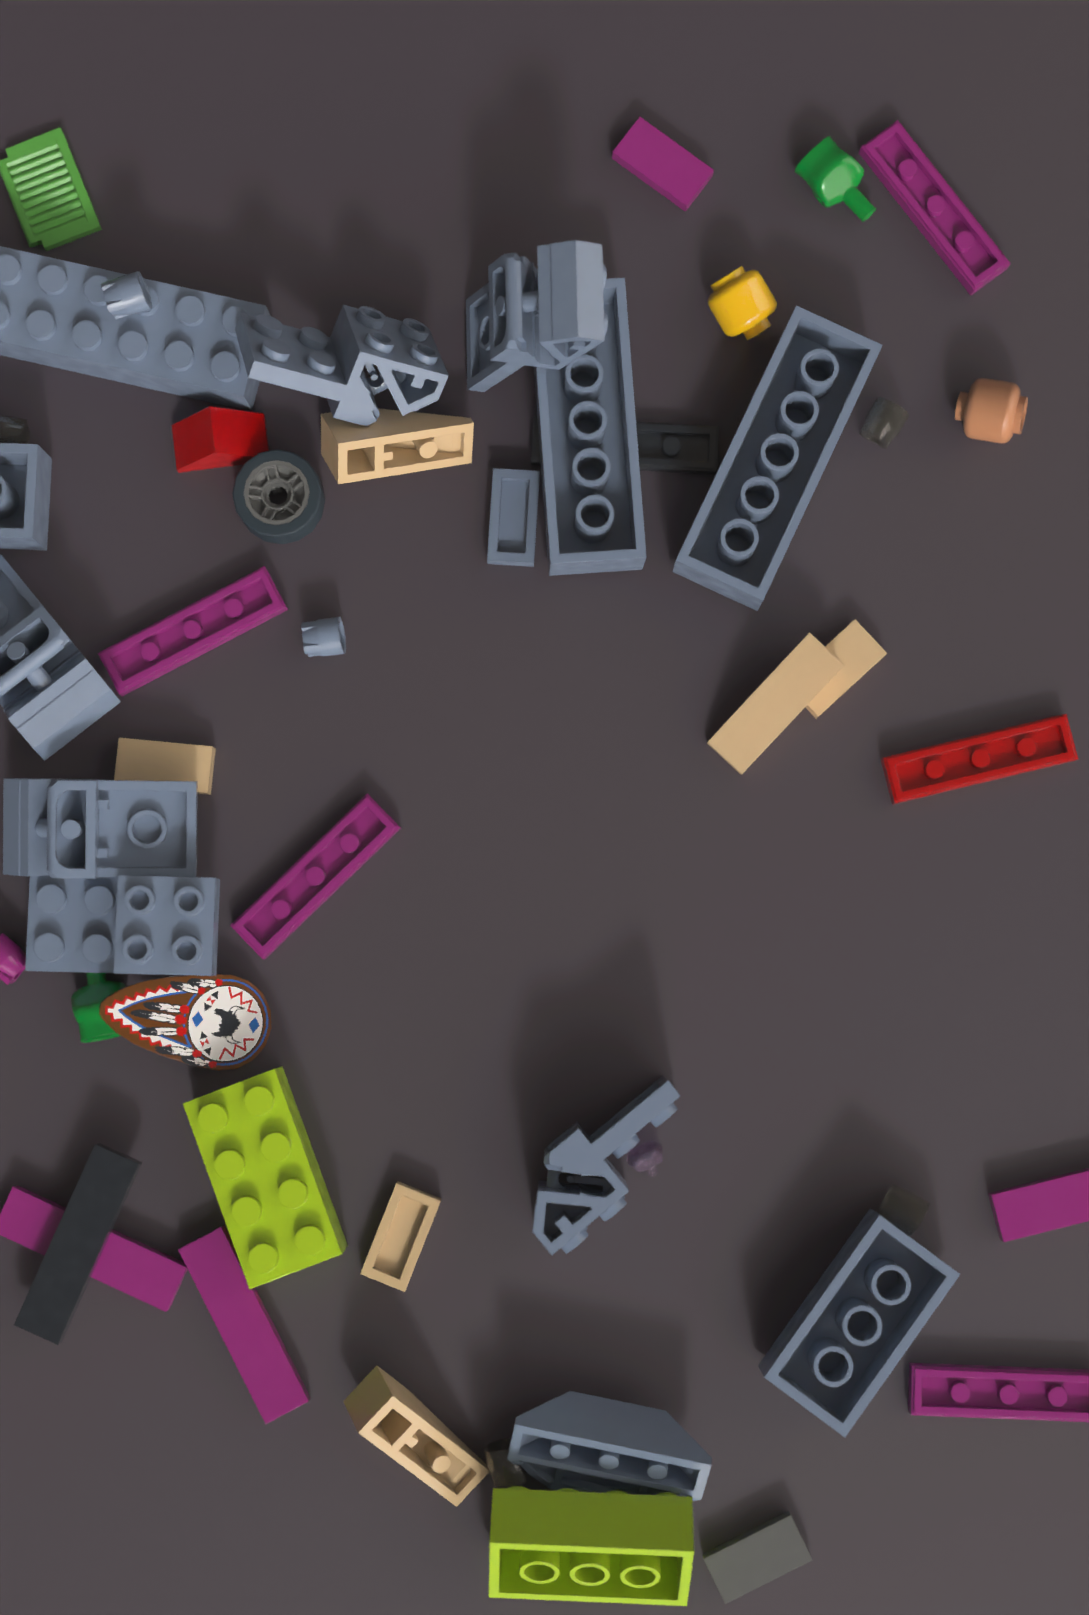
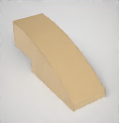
M809 633L714 734L707 744L742 775L845 665Z

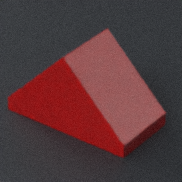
M209 406L172 425L178 473L243 465L258 453L269 451L264 413Z

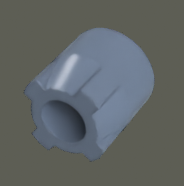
M139 271L101 283L106 306L109 313L114 315L115 319L152 309L147 285Z
M341 617L318 619L301 624L303 649L309 657H324L346 653V637Z

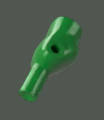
M831 136L826 137L817 144L797 165L795 173L807 182L815 198L823 207L828 208L843 201L862 222L866 221L875 212L876 208L857 189L864 176L863 167L854 157L842 150Z
M86 973L88 984L75 991L71 996L72 1011L79 1025L80 1042L90 1043L119 1037L120 1035L101 1019L99 1006L105 997L126 987L125 984L120 981L107 980L106 973Z

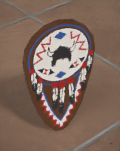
M216 974V976L180 975L141 981L121 988L105 997L99 1006L101 1019L117 1034L131 1043L188 1065L218 1071L237 1069L253 1061L266 1046L272 1028L271 1009L264 994L250 981L226 974Z

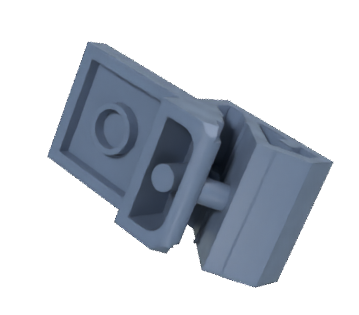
M572 240L537 246L538 270L534 263H531L525 256L520 257L517 253L503 254L488 266V283L466 299L467 390L485 392L524 365L560 370L605 341L604 336L607 332L608 317L604 311L603 288L606 283L607 270L603 264L602 244Z
M343 305L330 337L312 327L298 329L283 325L276 318L264 314L254 317L240 313L235 327L248 378L327 398L333 418L363 426H369L377 422L380 415L374 395L389 389L402 416L438 401L449 377L430 329L426 325L410 318H406L403 321L389 318L377 309L368 306H361L357 309ZM364 365H365V367H366V369H367V371H368V373H369V375H370L371 378H367V376H366V374H365V372H364V370H363ZM374 365H377L379 375H377Z
M0 554V705L3 707L9 721L45 761L121 701Z
M3 778V874L15 876L50 875L51 878L118 877V875L197 877L198 781Z
M50 875L30 876L25 971L216 976L220 879L127 875L97 878H51Z
M663 1075L590 1136L576 1122L545 1148L544 1164L548 1169L547 1181L538 1180L533 1233L551 1255L560 1248L566 1254L572 1251L589 1235L586 1230L590 1223L599 1216L604 1222L609 1220L627 1204L624 1200V1195L629 1192L627 1183L607 1157L613 1153L619 1159L640 1141L636 1134L649 1122L657 1127L678 1110L673 1102L681 1095ZM561 1172L581 1174H568L567 1181L569 1183H561L558 1179ZM588 1175L604 1176V1178H602V1177H592V1176H588Z

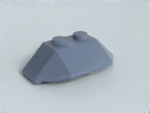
M573 1391L566 1392L517 1416L507 1460L514 1465H521L530 1476L549 1489L571 1488L578 1492L594 1493L619 1490L628 1494L656 1495L668 1492L677 1496L693 1497V1501L702 1500L712 1465V1457L667 1411Z

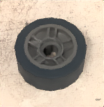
M275 449L258 453L244 463L235 477L232 492L235 510L248 530L265 542L286 544L299 541L315 529L323 516L325 496L320 478L310 463L294 452ZM284 488L288 495L286 501L283 504H274L269 497L270 494L276 495L281 493Z

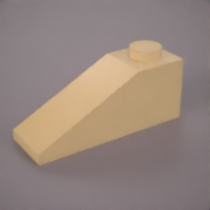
M379 409L380 415L377 422L369 426H363L333 418L331 412L321 414V455L338 484L472 463L474 422L471 418L410 412L402 416L399 410Z
M378 1366L343 1401L360 1435L456 1507L490 1472L488 1466L414 1394Z

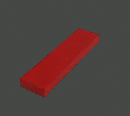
M1062 714L883 757L881 763L893 805L1078 760V755L1067 714Z

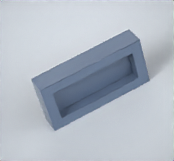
M493 468L487 554L488 564L534 567L540 471Z

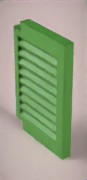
M61 127L5 149L8 157L0 160V174L29 247L43 244L45 250L49 251L102 230Z

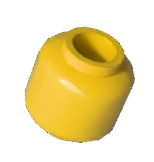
M740 266L710 285L713 293L709 296L707 303L721 329L727 336L733 337L743 333L746 339L749 340L771 326L767 317L775 311L777 302L762 275L757 270L745 271L743 266Z

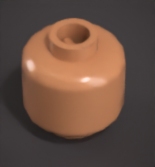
M978 378L971 385L969 393L960 392L956 405L955 420L963 421L964 434L970 439L1004 444L1009 442L1013 434H1021L1027 412L1028 397L1021 396V390L1016 383Z

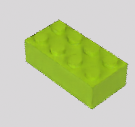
M283 1066L183 1103L249 1289L343 1254L348 1244Z
M512 1486L507 1489L493 1488L489 1550V1598L687 1606L694 1556L693 1497L677 1496L668 1492L656 1495L628 1494L619 1490L594 1493L578 1492L571 1488H562L556 1491L529 1490L522 1486Z

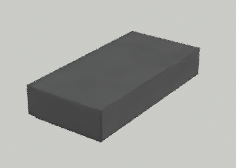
M789 1511L702 1554L725 1604L813 1560Z

